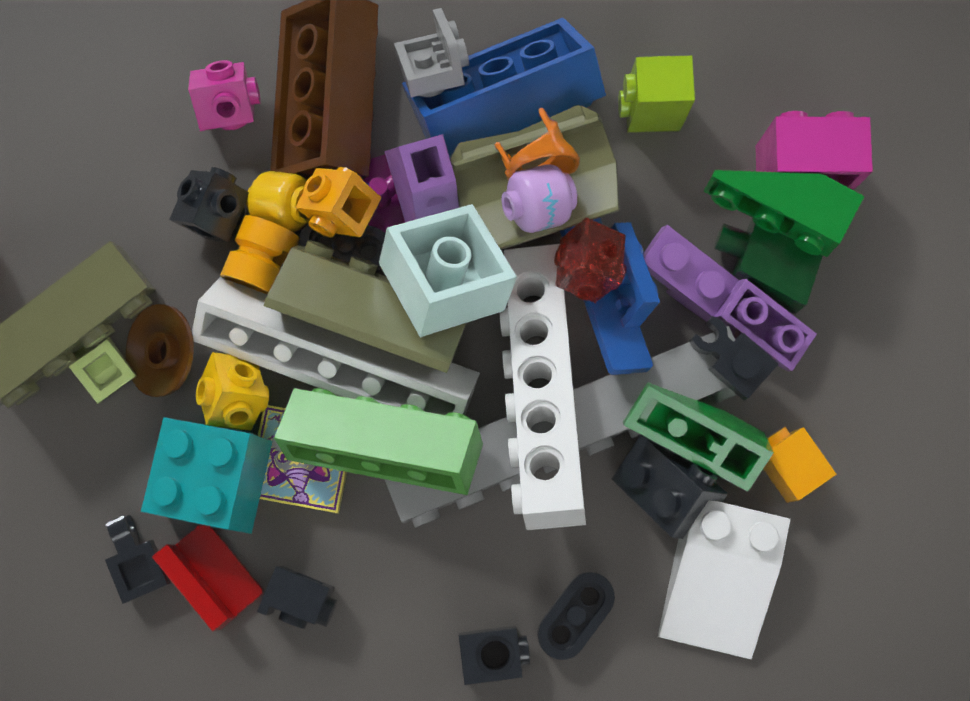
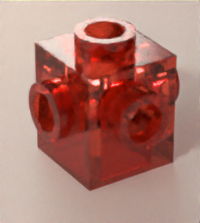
M585 217L560 239V245L554 257V263L557 266L555 286L573 293L580 299L589 300L594 303L611 290L617 289L626 274V265L624 264L626 235Z

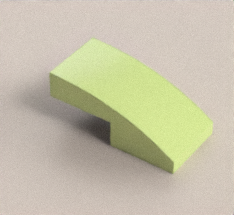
M110 337L95 348L90 346L86 349L84 346L73 353L78 360L69 366L97 404L137 376Z

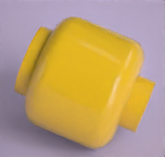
M275 171L261 173L248 189L249 194L246 206L249 214L276 223L293 233L300 231L310 221L308 217L295 208L304 192L306 179L293 173Z

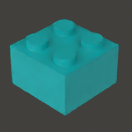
M163 417L141 512L252 534L273 441L251 433Z

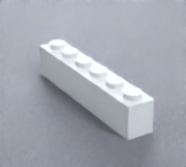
M222 277L198 300L192 328L194 342L312 386L328 390L342 397L356 399L358 396H366L375 399L380 404L397 407L410 404L422 408L425 412L441 415L455 412L465 415L480 374L455 363H452L448 372L445 373L267 308L263 305L268 294Z

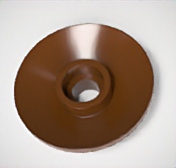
M155 304L144 309L133 322L126 342V361L137 375L132 379V382L143 394L151 397H165L177 391L186 380L191 369L194 354L192 331L186 317L177 308L165 304Z

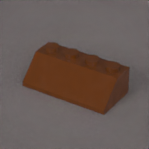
M305 0L281 11L270 171L297 174L304 177L307 181L313 175L316 168L337 170L338 167H345L357 173L362 179L369 177L371 131L374 116L373 95L376 76L378 4L369 0Z

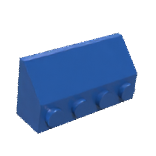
M564 18L469 55V66L462 67L465 85L444 89L441 94L433 97H422L420 95L411 97L406 82L402 83L425 138L428 139L443 134L449 158L461 142L517 132L543 121L539 114V108H544L547 115L552 117L577 105L587 108L593 101L606 96L595 48Z

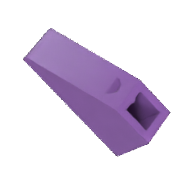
M443 134L384 151L405 222L459 208L456 179Z

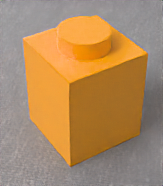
M783 427L767 437L774 453L763 469L786 503L799 501L837 475L804 427L790 433L786 427Z

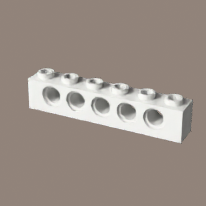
M560 244L505 249L504 256L517 276L508 300V308L500 312L502 337L510 336L511 350L502 351L505 379L513 378L514 393L505 394L508 423L516 422L517 438H508L511 468L519 467L520 484L511 485L514 514H523L527 530L586 525ZM529 296L542 297L538 301L532 303L523 301L525 298ZM534 336L545 338L540 344L531 345L525 343ZM537 378H544L550 381L542 388L528 386L532 380ZM546 421L554 425L546 433L531 431V428L538 422ZM544 466H551L558 470L556 476L549 480H540L534 477L535 472Z

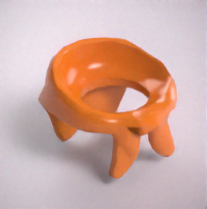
M539 108V114L548 130L547 133L521 149L513 157L511 154L506 153L500 142L494 144L507 169L505 175L508 181L515 172L524 170L522 165L540 158L550 157L538 166L545 164L555 165L563 173L568 174L574 173L580 164L579 155L564 139L557 121L550 119L544 108Z

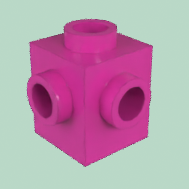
M222 60L207 65L205 69L190 71L188 90L200 131L216 128L236 130L242 128L247 123L254 122V105L261 104L257 79L256 77L248 78L244 62L232 64L231 61Z

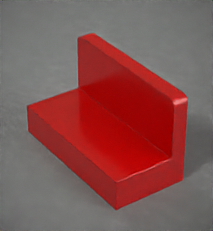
M199 524L177 544H166L152 556L212 632L224 628L264 592L260 584L212 526Z

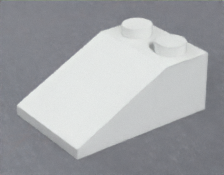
M709 500L684 538H678L658 637L752 659L782 565L790 519Z

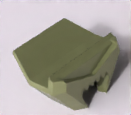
M577 105L549 117L557 121L564 139L575 149L580 157V164L577 170L569 174L576 187L577 205L572 210L569 220L563 225L534 233L524 232L517 226L514 220H508L504 214L501 199L503 192H507L508 180L505 175L507 169L494 144L500 142L506 153L511 154L513 157L521 149L548 132L544 122L540 121L517 132L461 142L457 145L450 157L456 179L459 208L471 204L474 205L500 250L620 211L617 161L601 117L595 111ZM550 157L533 160L522 165V169L537 167Z

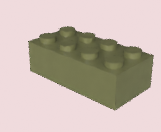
M112 241L107 242L0 324V406L5 405L9 409L15 404L19 406L26 402L41 389L36 382L44 376L47 379L53 375L55 377L59 376L78 360L73 353L83 346L86 349L90 346L93 348L97 347L116 332L111 326L122 316L125 319L128 317L133 319L153 303L148 296L154 293L156 289L122 247Z

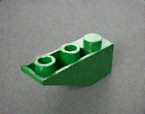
M715 170L703 191L709 194L713 202L718 206L730 211L737 209L752 217L753 222L759 228L771 233L780 232L795 240V245L802 251L811 255L821 254L826 258L841 243L865 197L824 174Z

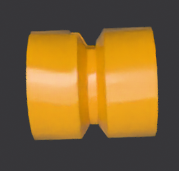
M245 215L235 238L239 249L230 251L220 277L268 294L292 247L298 245L300 238L292 231L260 217Z

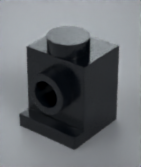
M276 566L257 612L263 615L273 614L275 609L280 610L279 620L301 629H305L307 622L327 627L337 604V600L331 598L334 586L285 566Z

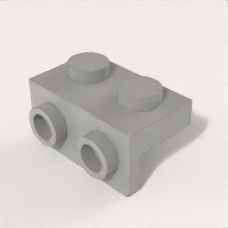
M442 8L432 10L437 33L394 43L397 60L411 97L419 95L422 97H433L441 94L444 89L465 85L462 67L469 66L465 42L463 38H459L455 21L448 22Z

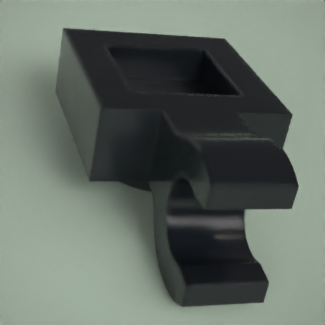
M122 515L105 523L118 553L105 559L122 604L171 584L168 576L152 558L158 552L154 540H149L142 544L139 543L138 532L131 515Z

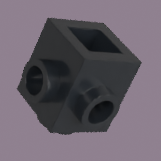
M211 167L210 172L191 170L178 188V200L169 220L204 239L229 243L235 227L240 224L245 215V204L248 200L249 192L235 184L237 178L234 175L220 168Z

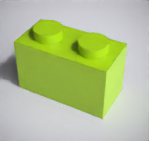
M692 55L636 57L631 74L624 75L623 90H620L618 95L619 117L627 118V133L681 130L695 102Z

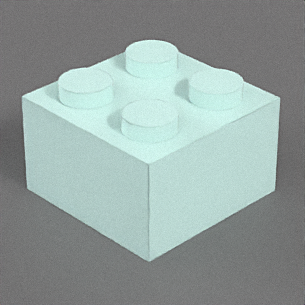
M473 204L387 227L379 264L420 337L505 310L517 276Z

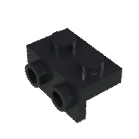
M641 434L612 478L672 538H684L709 500L723 502L728 495L716 483L718 479L716 474Z

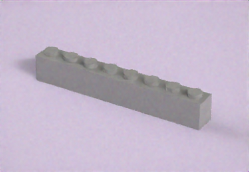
M727 326L728 337L732 341H734L735 339L732 335V332L729 326ZM710 333L701 338L707 343H712L715 341V333ZM688 342L652 357L653 367L648 372L620 375L610 374L574 389L579 451L586 449L588 456L597 454L615 446L612 437L627 431L631 439L640 436L639 433L624 426L623 421L647 382L697 401L713 396L716 403H720L736 396V394L708 370L717 359L712 354L704 355L698 353ZM507 417L478 428L483 441V447L468 495L384 479L401 522L406 523L412 520L414 527L417 528L441 518L438 510L456 502L458 509L461 510L484 500L482 491L499 484L502 492L510 490L512 484H520L519 467L511 468L508 438H517L516 422L508 423ZM546 421L538 422L531 428V431L546 433L554 425ZM551 466L543 467L545 474L557 470Z

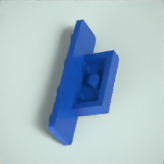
M601 218L560 230L608 373L620 375L648 372L653 367V362L640 326L660 303L657 286L652 280L645 262L643 248L636 238L631 222L614 223L607 234Z

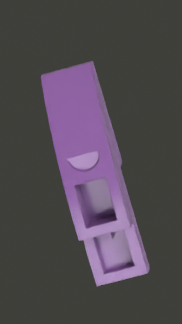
M669 225L661 227L643 253L650 275L668 288L667 294L706 322L712 316L720 319L726 327L729 326L734 339L742 332L745 333L779 364V367L787 371H793L817 335V333L747 279L738 280Z

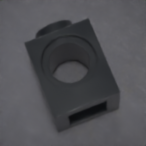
M515 626L461 632L458 635L464 685L523 678L521 666L530 665L527 636H517ZM490 641H500L508 647V659L499 667H490L481 658L482 648Z

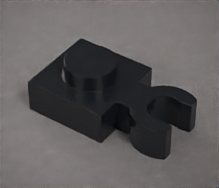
M712 316L705 324L714 331L715 341L707 343L695 334L689 342L698 353L704 355L712 354L717 359L708 370L745 401L779 364L743 332L732 341L728 337L726 325L717 317Z

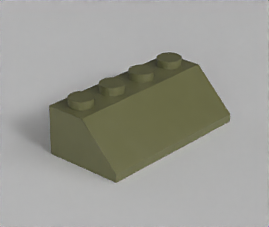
M310 240L307 241L306 246L300 244L291 248L263 306L439 371L448 372L467 323L420 337L387 277L376 272L378 265L354 256L351 257L350 262L343 261L332 256L333 248Z

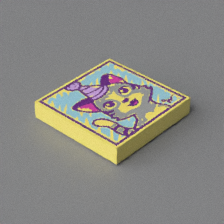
M268 405L262 413L258 436L273 442L260 499L339 514L347 472L287 460L274 439L286 408Z

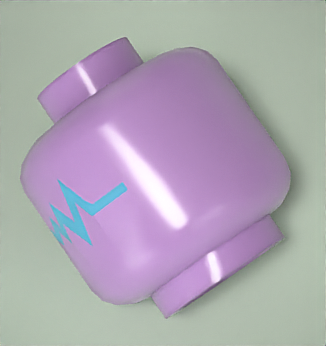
M545 164L515 172L508 181L507 192L502 194V208L507 219L510 221L514 220L517 226L524 232L534 233L561 226L569 220L572 210L576 208V187L571 176L568 173H563L555 165Z

